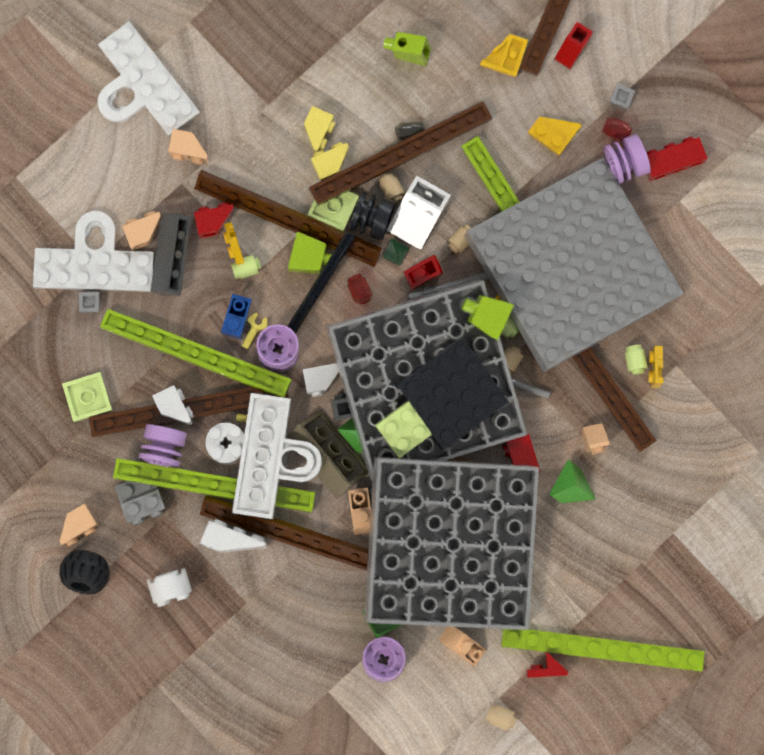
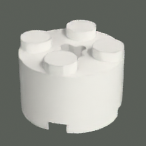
M232 423L215 425L209 430L206 437V449L209 455L216 462L223 465H231L241 459L244 433L238 426ZM225 439H228L229 442H232V444L228 445L227 449H225V447L221 445V443H224Z
M185 568L181 569V573L175 570L156 576L153 582L151 578L146 580L153 604L157 603L158 607L169 604L171 602L170 599L177 598V601L186 599L190 596L189 593L192 592Z

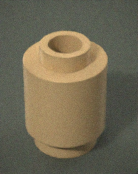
M392 173L383 176L379 180V187L385 198L396 201L395 204L401 202L405 192L397 177H394Z
M467 224L463 227L460 226L448 239V247L454 253L459 252L462 254L470 246L465 238L467 230L471 229Z
M513 345L510 348L506 347L504 349L510 375L515 372L523 358L521 355L522 351Z
M491 705L486 721H489L493 726L508 731L509 727L514 728L517 717L514 716V711L498 705L496 707Z

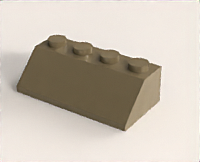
M322 410L298 424L286 436L287 439L309 442L319 450L322 456V467L317 476L336 499L369 474L366 463ZM301 455L303 459L307 462L306 457Z

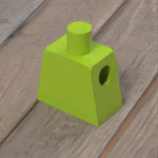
M397 32L395 39L385 37L383 44L384 49L392 50L395 58L427 66L431 46L426 36Z
M297 232L288 271L320 274L322 266L326 265L331 257L330 254H326L327 244Z
M479 295L476 302L466 298L461 309L470 313L469 323L491 338L498 340L514 305Z

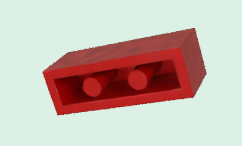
M693 136L683 139V143L677 145L670 143L665 145L664 149L660 151L653 149L646 152L650 163V173L647 174L649 182L705 163L708 158L700 137L693 138Z

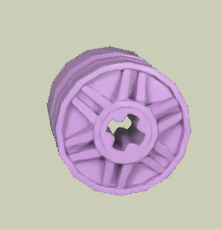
M634 134L623 138V148L616 141L612 144L613 148L609 144L603 147L605 161L619 184H622L624 179L626 181L631 180V170L637 178L650 173L649 159L638 135Z
M275 324L265 328L258 336L257 353L259 361L266 369L271 372L280 373L288 371L295 365L299 357V343L292 329L285 325ZM276 347H278L279 349H282V350H281V351H282L281 354H278V352H275V348H276Z
M146 424L143 438L151 441V445H141V449L149 451V454L139 453L138 458L149 464L164 467H180L181 462L173 460L172 457L182 458V454L174 449L175 447H184L187 433L167 427Z
M380 637L372 640L366 646L362 663L365 672L370 678L377 682L386 683L393 681L401 674L406 656L399 642L389 637ZM380 656L389 658L386 666L383 663H378Z

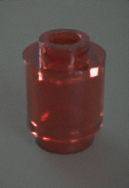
M612 117V119H606L602 133H605L608 137L623 141V138L630 136L633 128L629 127V122Z
M362 274L354 275L347 280V287L355 303L363 305L371 300L370 297L373 296L366 278L362 277Z

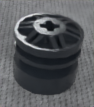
M363 191L354 206L350 230L356 231L358 225L361 224L360 233L363 234L367 226L371 227L370 237L382 241L388 229L396 201L383 197L379 205L375 204L376 194H372L368 202V192Z

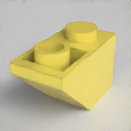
M312 106L304 122V127L312 149L316 153L325 149L328 142L326 136L328 132H333L336 122H333L334 115Z
M337 143L331 147V150L326 152L322 150L313 155L311 163L319 181L341 171L349 151L347 143Z

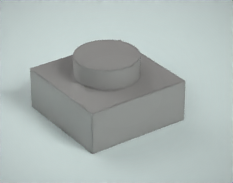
M617 84L609 103L628 110L635 90Z
M79 292V312L100 313V293Z

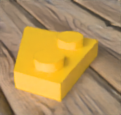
M509 34L500 45L492 50L491 54L481 61L480 66L516 78L528 39Z
M539 116L527 134L560 156L582 125L580 123Z
M232 222L224 224L226 232L223 233L226 244L230 243V247H227L230 258H235L237 265L243 264L244 260Z
M654 346L652 351H649L648 361L652 363V370L648 371V382H651V388H659L664 382V377H662L663 346Z

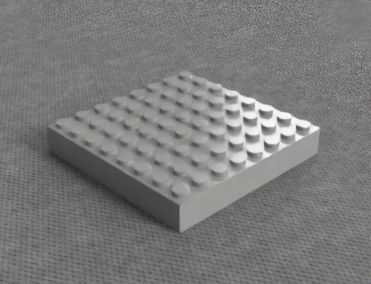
M604 158L467 230L465 234L468 244L501 301L514 305L510 316L543 373L672 303L684 294Z
M474 280L326 325L371 481H373L374 457L398 458L375 426V424L408 401L396 384L461 336L466 340L509 403L445 450L440 447L433 435H430L401 458L445 461L527 435L500 337L498 340L493 339L469 323L470 313L461 309L466 298L476 302L479 295L488 297L484 280Z
M374 457L364 620L367 623L528 630L539 467Z

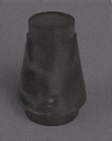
M423 121L399 123L398 126H395V133L399 142L425 130Z

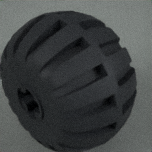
M74 550L68 553L61 562L59 570L61 582L66 588L88 595L100 592L106 586L110 574L107 561L97 553L87 550Z

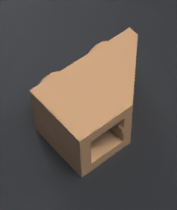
M173 129L168 149L172 159L178 161L188 159L198 165L209 162L208 155L192 132Z
M155 211L146 213L144 218L139 220L137 218L130 219L125 222L126 225L122 226L132 251L152 243L160 226V212L155 213Z
M602 423L581 429L586 453L592 452V455L600 454L610 445Z
M368 488L348 490L354 535L370 533L371 506Z
M86 504L67 514L60 538L62 546L67 545L70 547L79 541L77 538L85 534L87 537L96 532L95 528L99 525Z
M447 626L438 639L439 642L473 666H476L486 651L485 648L453 626Z

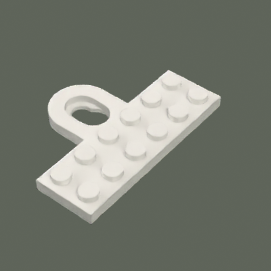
M127 22L98 44L99 48L120 73V76L105 86L98 96L99 110L107 120L117 123L124 122L146 107L170 137L173 129H181L200 115V111L130 22ZM129 88L134 91L135 98L131 104L121 108L113 107L112 102L121 89Z
M91 211L84 214L77 222L75 249L35 248L33 288L150 292L154 270V252L115 251L116 228L114 222L103 212ZM94 226H99L105 237L103 246L97 250L90 249L86 245V239L90 234L91 228Z
M251 393L232 513L273 519L279 479L307 482L315 478L320 472L322 456L314 445L305 441L286 439L292 399ZM297 451L300 455L306 457L307 464L304 467L288 470L284 467L282 459L286 452Z

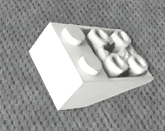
M416 176L387 231L421 250L448 205L451 195Z
M217 519L214 522H208L200 542L203 546L221 553L262 549L268 546L264 542L265 539L255 534L252 537L245 535V530L235 526L233 530L229 529L225 522Z

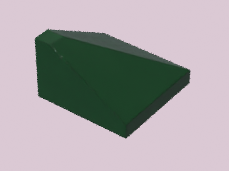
M391 238L382 258L401 266L409 248Z

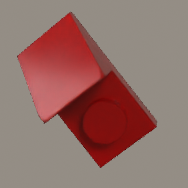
M432 255L405 270L404 274L410 288L416 289L431 280L439 279L443 271L436 255Z
M545 652L546 669H543L542 665H530V669L526 670V678L568 676V671L547 652Z

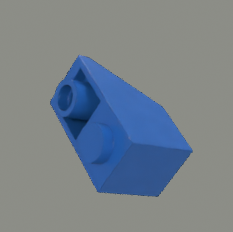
M232 294L221 330L222 335L242 340L252 299Z

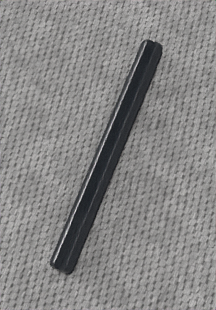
M349 232L344 234L287 327L292 329L295 334L355 239L353 234Z

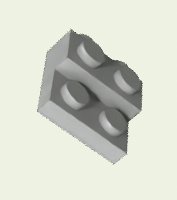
M130 481L114 486L128 524L138 525L144 522L143 518L149 516L152 518L163 515L162 511L166 510L158 486Z

